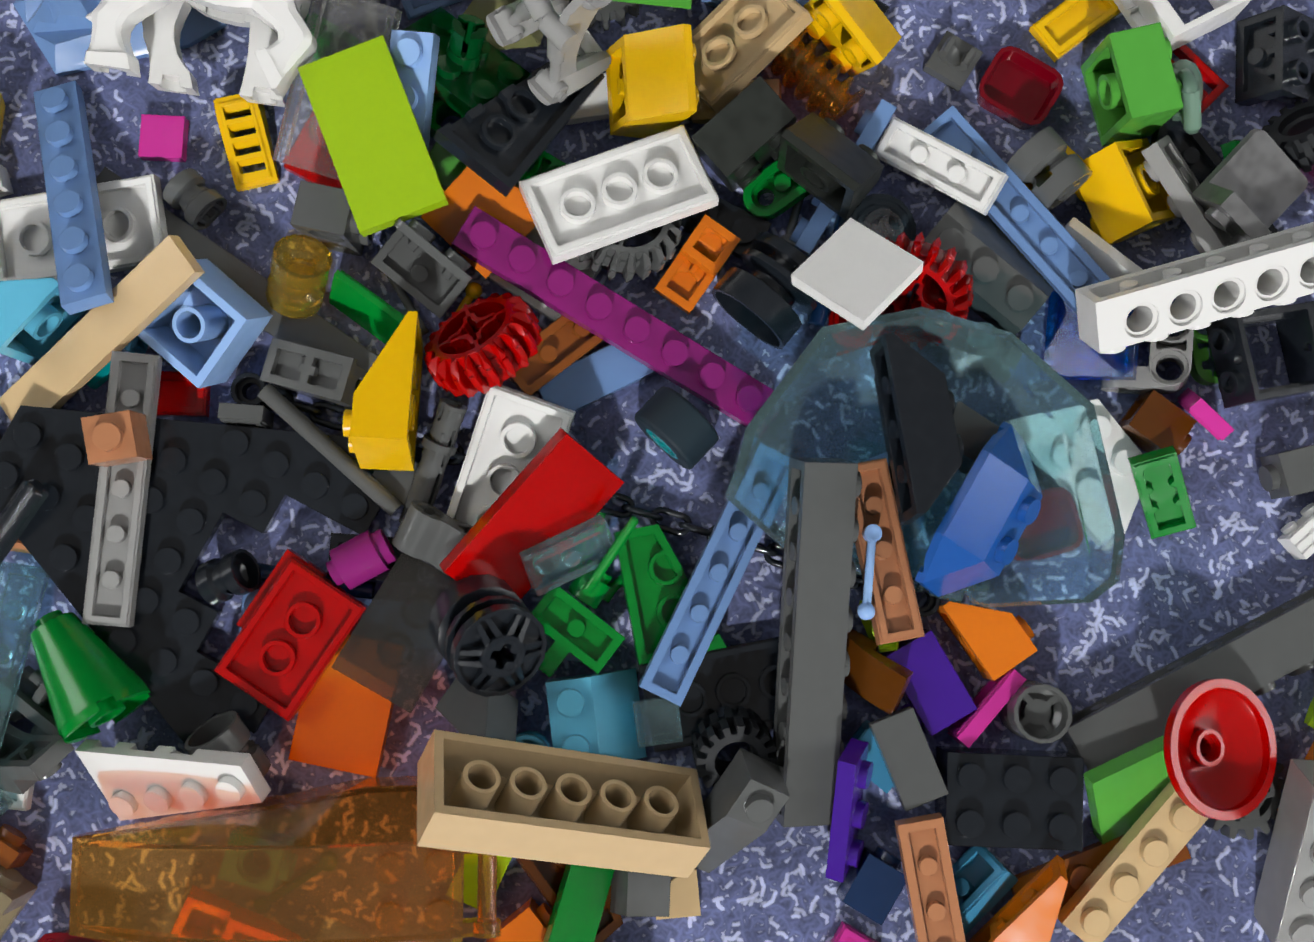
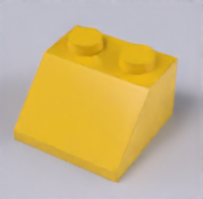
M1147 138L1114 142L1082 160L1091 169L1092 175L1075 194L1081 201L1086 203L1092 216L1090 224L1093 232L1110 245L1127 240L1177 218L1167 203V196L1169 195L1161 182L1153 181L1144 168L1143 161L1145 158L1141 151L1151 146Z

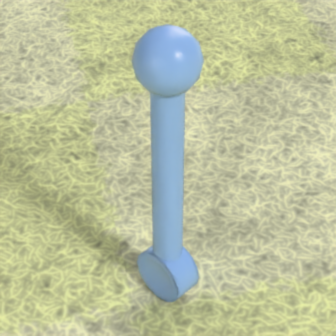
M876 524L866 526L862 532L863 538L867 542L863 600L858 606L857 613L863 620H870L875 615V607L872 605L876 542L882 537V529Z

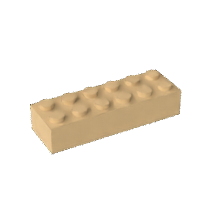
M436 729L433 730L417 763V846L680 878H688L711 848L698 772L694 768Z

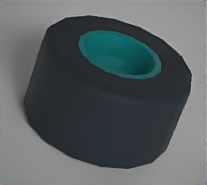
M661 387L635 414V421L645 435L674 462L689 470L704 457L719 439L715 428L705 416L687 399L669 387Z

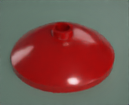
M1212 678L1191 685L1179 696L1173 705L1165 726L1163 752L1168 776L1178 796L1191 810L1210 819L1235 820L1251 813L1267 795L1274 778L1277 762L1275 731L1263 703L1249 688L1239 682L1230 679Z

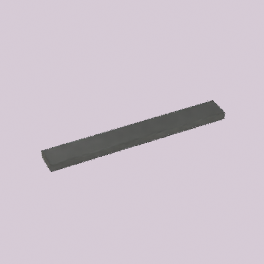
M104 167L97 176L96 181L97 183L122 178ZM164 208L168 235H178L195 259L210 260L273 315L263 330L277 339L354 358L357 360L356 365L365 369L366 373L378 357L376 354ZM357 380L355 390L362 380Z

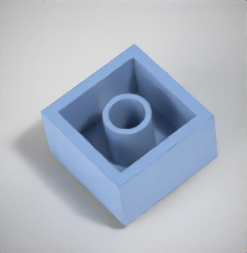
M196 259L205 273L138 335L198 389L227 382L273 316L208 259Z

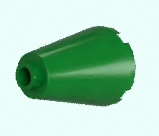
M56 610L44 615L35 622L36 629L30 635L58 733L66 744L79 742L100 733L101 731L98 726L110 720H113L115 724L149 699L150 695L148 693L150 690L147 684L86 624H82V620L75 613L63 614L61 610Z

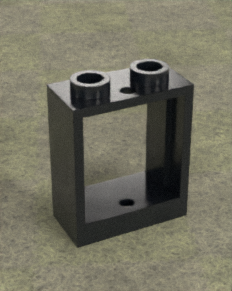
M1314 301L1254 310V313L1249 316L1224 318L1211 322V325L1206 328L1224 409L1314 392ZM1276 323L1290 384L1259 390L1245 328ZM1309 343H1310L1311 346H1312L1311 351H1310L1309 348H1308V344H1309Z

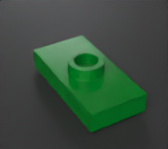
M1174 446L1128 458L1151 539L1195 528L1196 523Z

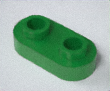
M778 160L765 168L762 174L743 191V201L748 211L764 220H772L780 216L810 194L777 168ZM764 193H771L774 195L773 202L766 206L759 203L760 196Z

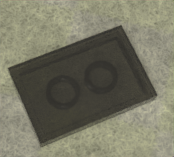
M402 552L333 663L332 668L412 713L444 659L434 645L428 628L430 612L439 595L456 580L428 563Z

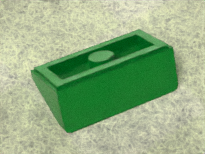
M342 269L335 272L329 303L384 344H387L405 316Z

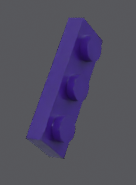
M854 738L850 739L838 759L825 877L841 883L844 882L851 866L858 868L863 855L864 840L858 839V832L865 825L869 803L862 800L863 789H868L873 773V762L867 761L869 742Z

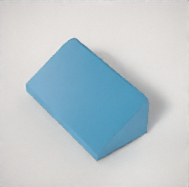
M971 846L952 866L964 935L1018 881V878L986 847Z

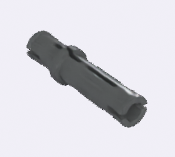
M440 398L430 431L424 434L421 442L424 449L405 506L399 518L400 523L411 501H421L432 506L435 503L450 457L454 456L458 449L456 439L468 409L461 402L449 398Z

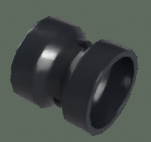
M238 549L224 555L222 559L214 558L199 564L195 573V582L200 595L205 601L210 604H220L232 599L234 595L242 596L257 590L261 583V572L254 556L247 550Z

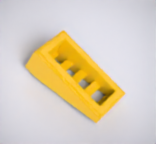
M239 94L214 99L215 113L236 190L240 192L280 183L264 105L248 103ZM251 113V115L238 117L234 119L231 118L234 116ZM251 128L256 130V133L235 137V132ZM256 146L261 148V151L239 156L238 150ZM265 163L266 169L243 174L242 167Z

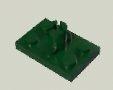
M439 7L403 29L404 31L435 33L440 37L434 95L463 117L467 111L480 103L482 105L497 97L500 91L513 83L516 85L530 75L519 64L486 41L488 28H485V23L476 16L461 14L458 15L457 19L445 9ZM391 37L386 40L389 49Z

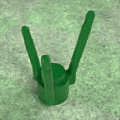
M598 512L578 562L569 574L573 581L567 590L594 609L598 608L602 600L609 603L617 590L623 586L621 574L612 583L608 584L612 576L606 571L638 524V518L635 516L629 519L599 565L590 563L586 569L606 514Z

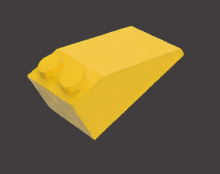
M418 311L407 312L354 391L352 409L344 410L343 436L348 437L349 453H355L360 469L414 471L424 354Z

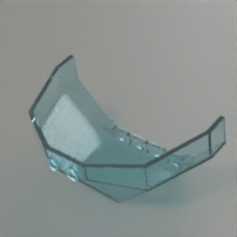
M918 307L879 315L864 331L850 322L822 327L748 424L736 453L725 497L784 549L789 457L842 458L859 463L887 452L870 350L884 334L894 333L946 375L948 390L952 391L955 403L961 401L999 427L1003 422L1012 424L1026 442L1043 495L1040 512L1036 520L1026 526L1018 541L1019 547L1015 558L1010 564L1004 566L998 577L938 598L961 603L966 593L972 603L984 607L1091 603L1120 580L1125 534L1094 405L1012 332L995 328L986 322H974L953 316L947 311L940 309L932 310ZM960 471L956 472L927 513L909 525H901L914 589L917 592H922L924 587L915 581L916 575L921 566H924L925 555L934 534L968 474H963ZM853 543L852 561L856 568V574L862 575L856 546Z

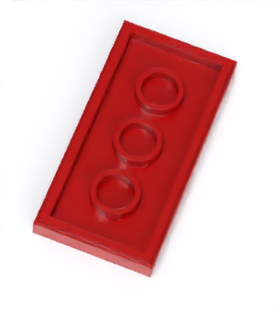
M560 428L444 558L439 566L444 573L456 581L470 575L485 574L503 579L522 599L625 482Z

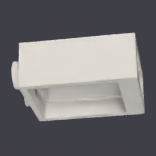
M1168 0L1113 1L1132 28L1160 22L1164 37L1169 39L1173 51L1234 20L1251 0H1208L1214 10L1187 24L1183 23Z

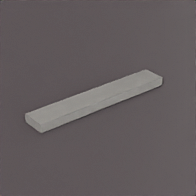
M112 351L105 414L124 410L145 414L153 454L163 357L159 355ZM152 460L110 467L99 466L82 624L118 627L134 626Z

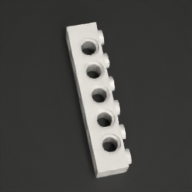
M1314 222L1075 289L1079 339L1099 354H1116L1124 351L1126 346L1144 341H1162L1168 338L1169 334L1186 329H1204L1209 327L1211 322L1228 317H1246L1253 314L1256 309L1270 305L1280 306L1294 303L1298 297L1314 293ZM1134 309L1131 316L1128 317V314Z

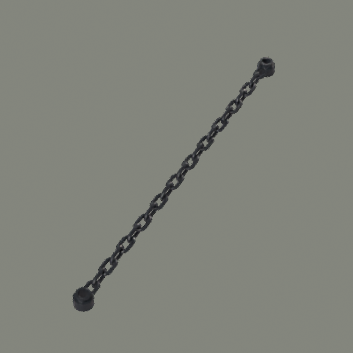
M246 372L238 375L233 380L230 392L237 404L265 406L267 409L272 410L258 396L252 400L247 398L246 392L250 386L257 385L260 392L268 385V383L259 380V375ZM275 387L300 411L308 413L313 423L333 430H343V416L337 417V421L342 424L329 422L316 416H321L323 413L318 408L331 410L342 415L345 408L323 401L315 402L311 406L294 401L291 392ZM417 439L416 447L422 448L423 452L422 440ZM458 444L456 454L451 456L455 459H450L447 465L455 466L464 461L466 454H464V449L460 444ZM618 492L612 498L625 501L627 504H623L621 508L626 512H620L604 506L599 511L622 519L629 518L632 514L648 518L651 525L658 524L662 532L675 536H685L689 532H694L706 536L707 541L715 526L713 525L706 529L693 525L691 518L687 514L666 507H657L652 512L635 507L631 497ZM660 513L684 520L685 522H679L678 524L682 530L659 524L657 521L663 520V516ZM773 542L766 547L757 545L755 552L764 554L768 564L783 569V562L775 560L771 556H777V551L773 549L784 551V544ZM856 566V581L854 586L850 588L852 590L864 585L861 570ZM914 582L915 593L921 590L927 596L926 604L923 607H919L920 617L934 614L941 604V596L937 597L931 594L918 582Z

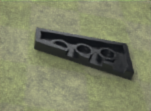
M549 61L531 72L529 77L516 85L513 83L500 91L497 97L482 105L480 103L467 111L460 120L453 124L448 123L438 129L433 139L502 195L507 197L600 85L605 77L603 74H600L589 84L566 97L564 101L544 105L531 92L528 80L536 76L539 70L549 68Z

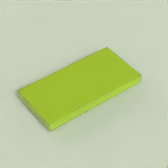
M383 35L297 67L357 228L363 237L392 227L399 218L405 222L449 205Z

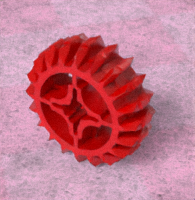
M904 231L898 235L896 242L887 236L885 239L922 260L923 272L872 322L871 333L883 330L886 332L885 334L894 333L907 344H909L910 340H915L920 348L927 343L928 338L938 345L943 340L945 334L952 336L957 331L959 324H963L969 313L968 308L972 305L974 294L971 289L974 282L973 275L966 274L968 268L967 260H955L957 254L955 247L945 251L940 248V237L931 244L924 242L925 238L922 232L916 235L914 241H910ZM918 283L919 285L916 291L913 290L911 296L907 298L906 296L908 292L912 291L914 285Z
M497 292L492 293L486 299L480 296L474 303L469 305L465 303L461 310L451 312L452 316L447 321L438 324L440 329L431 333L429 336L430 342L424 347L426 355L423 360L427 364V369L434 381L446 393L451 392L455 397L465 394L468 398L473 397L478 391L486 394L491 387L496 385L502 387L503 382L508 378H516V372L520 368L529 365L528 358L538 353L536 346L543 340L540 335L542 329L538 324L537 316L520 296H513L510 292L503 293L502 295H499Z

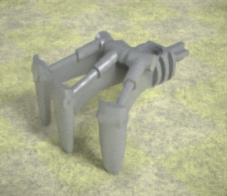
M517 0L497 8L486 16L487 26L493 38L502 47L514 44L537 30H540L547 37V58L550 61L549 68L539 70L536 76L528 80L531 92L544 105L564 101L566 97L583 88L606 71L611 64V56L605 50L591 52L577 57L582 39L597 11L607 6L612 0H572L571 2L570 0Z

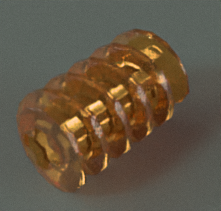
M805 28L774 58L771 72L776 76L784 74L782 84L785 87L791 88L796 86L794 97L800 101L808 98L805 109L808 112L812 113L820 110L819 117L822 119L828 117L836 121L852 109L866 91L861 89L853 94L849 92L855 79L852 76L842 81L837 79L843 66L839 63L828 69L826 64L831 53L826 51L816 56L814 52L820 41L815 38L805 44L802 41L808 31V28Z

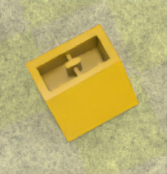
M809 0L803 5L813 19L805 30L811 37L816 40L820 39L830 51L828 56L833 66L842 74L848 73L850 77L878 65L902 38L874 0Z
M683 23L625 34L606 50L611 56V64L606 70L610 135L646 138L674 128L697 112L699 90L695 85L694 74L696 47L692 42L690 24Z

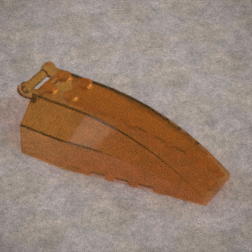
M417 776L361 778L310 788L307 791L266 797L262 803L217 808L186 815L179 814L156 821L139 822L74 835L72 837L69 935L102 942H462L465 937L495 938L501 936V919L496 917L497 856L478 854L477 917L463 918L464 854L472 853L417 846Z

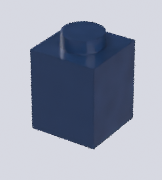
M877 846L874 852L864 847L858 868L851 866L844 882L840 884L836 891L837 895L843 903L882 926L906 884L904 872L898 867L901 859L880 846Z

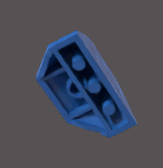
M1003 422L997 433L990 438L981 450L937 528L926 552L924 566H921L916 575L915 581L937 597L998 577L1004 566L1010 564L1015 558L1019 547L1018 541L1026 526L1032 524L1040 512L1043 495L1026 442L1012 424Z

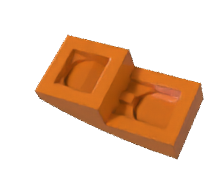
M705 214L653 291L689 315L741 239Z

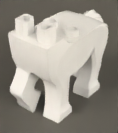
M101 0L98 6L86 15V18L92 22V34L89 48L86 50L84 63L96 72L109 73V68L126 72L127 76L141 78L139 61L132 50L130 38L135 26L142 21L143 38L147 46L150 63L148 83L159 91L200 96L197 80L185 65L180 49L181 31L193 7L206 17L221 23L250 28L248 55L239 95L248 103L288 108L286 93L292 81L299 73L297 67L305 65L316 53L318 47L316 39L304 21L315 0Z

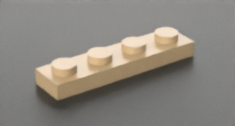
M1170 781L1062 907L1058 914V920L1084 942H1103L1208 818L1191 810L1178 796Z

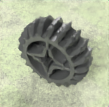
M682 219L578 256L579 263L591 260L593 262L591 266L593 274L599 271L600 268L608 270L607 276L609 281L615 278L616 273H622L626 283L633 279L635 273L644 280L646 277H649L651 270L658 273L663 269L666 261L673 258L676 252L675 247L679 244L682 237V231L679 229ZM638 245V247H628V246Z

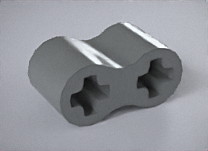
M414 500L411 501L392 539V544L406 555L423 560L443 572L439 564L473 526L451 518L430 504Z

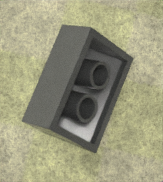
M958 201L954 203L925 238L924 242L932 244L935 239L940 237V248L945 251L955 247L957 252L955 260H967L968 268L966 274L973 275L974 282L971 289L973 290L974 299L969 308L987 323L1000 329L1001 334L1007 339L1020 332L1054 290L988 215L985 216Z

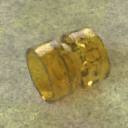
M298 234L283 237L276 242L272 252L270 274L265 291L267 302L272 309L290 318H307L313 316L321 309L332 266L331 252L326 245L316 238Z

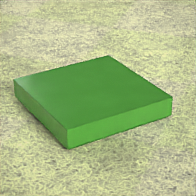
M1164 736L1147 742L1083 774L1093 832L1102 844L1126 834L1170 782L1164 760Z

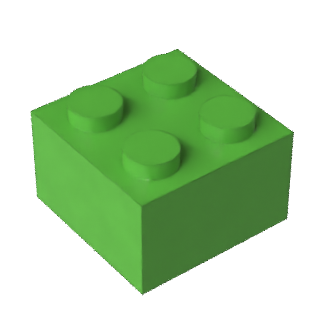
M1160 22L1108 34L1081 66L1102 147L1118 141L1151 136L1184 107L1181 96L1183 86L1180 80L1175 77L1171 63L1172 46L1169 39L1164 37Z

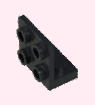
M1282 5L1237 21L1235 103L1238 105L1251 106L1281 96H1286L1296 101L1302 99L1303 103L1308 102L1309 96H1314V19Z

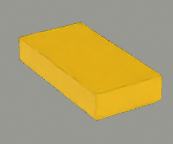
M1065 0L1034 23L1028 31L1055 63L1118 16L1121 11L1113 0Z

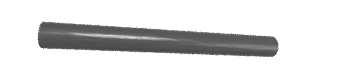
M268 384L259 392L258 397L390 517L403 504L369 472L365 469H360L359 464L274 386Z

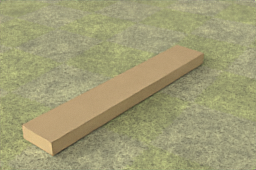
M168 235L112 289L113 303L92 308L0 397V406L11 421L21 405L60 409L111 361L112 351H122L205 273L178 235Z

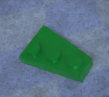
M658 524L634 528L617 555L639 665L649 663L688 582L680 562ZM621 531L613 533L614 540L617 538ZM717 631L707 651L726 648L724 641Z

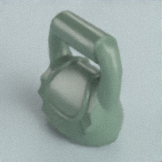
M1180 59L1172 63L1175 77L1180 80L1183 86L1181 96L1184 107L1171 119L1172 121H1181L1186 133L1196 134L1202 127V74L1195 63L1187 59Z

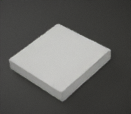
M849 218L791 274V282L793 286L864 331L923 272V261L856 220Z

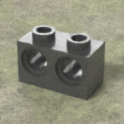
M300 181L290 224L311 246L362 257L364 245L370 246L372 244L375 233L366 237L359 233L344 190Z

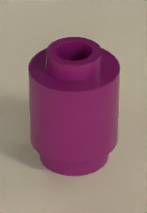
M381 529L372 533L367 530L329 550L331 560L326 562V567L337 586L345 583L352 590L389 570V564L396 561L397 556Z

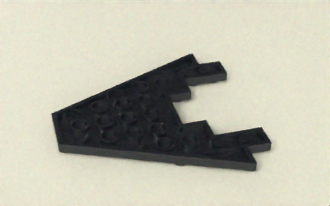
M21 405L0 440V514L22 482L36 479L48 488L49 496L21 534L19 540L83 618L99 466L88 465L81 418L105 413ZM156 418L134 626L88 625L147 684L150 690L148 693L150 695L149 701L183 743L204 722L216 714L232 710L239 714L252 733H256L269 708L216 673L214 669L220 660L201 651L222 610L183 591L226 514L264 534L269 530L285 499L289 496L361 534L370 529L381 507L296 431ZM327 434L357 462L355 453H349L348 437Z

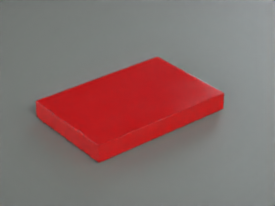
M291 557L214 671L289 722L297 714L369 607L295 557Z

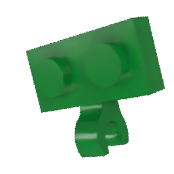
M555 583L532 611L533 615L542 624L545 633L555 640L545 653V658L539 667V670L548 677H552L569 653L599 674L625 640L624 636Z

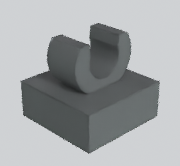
M946 31L923 71L959 92L983 52L951 32Z

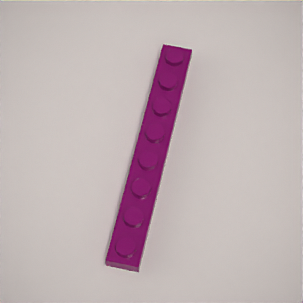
M474 206L452 242L451 247L750 430L757 428L776 394V391L567 262L563 261L552 265L546 249Z

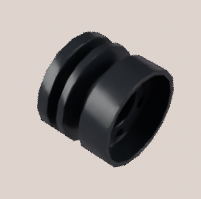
M759 232L753 239V249L746 248L741 255V260L749 272L738 267H730L712 289V294L726 313L759 340L774 348L783 349L802 325L799 316L793 309L804 314H811L817 307L815 299L793 286L791 282V274L808 257L779 236L769 232Z
M490 574L465 577L454 582L443 591L431 609L428 628L433 643L447 661L457 680L469 692L490 697L502 696L517 690L536 674L545 658L547 639L542 624L503 579Z

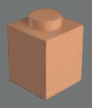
M124 410L81 418L88 465L110 467L153 459L145 414Z

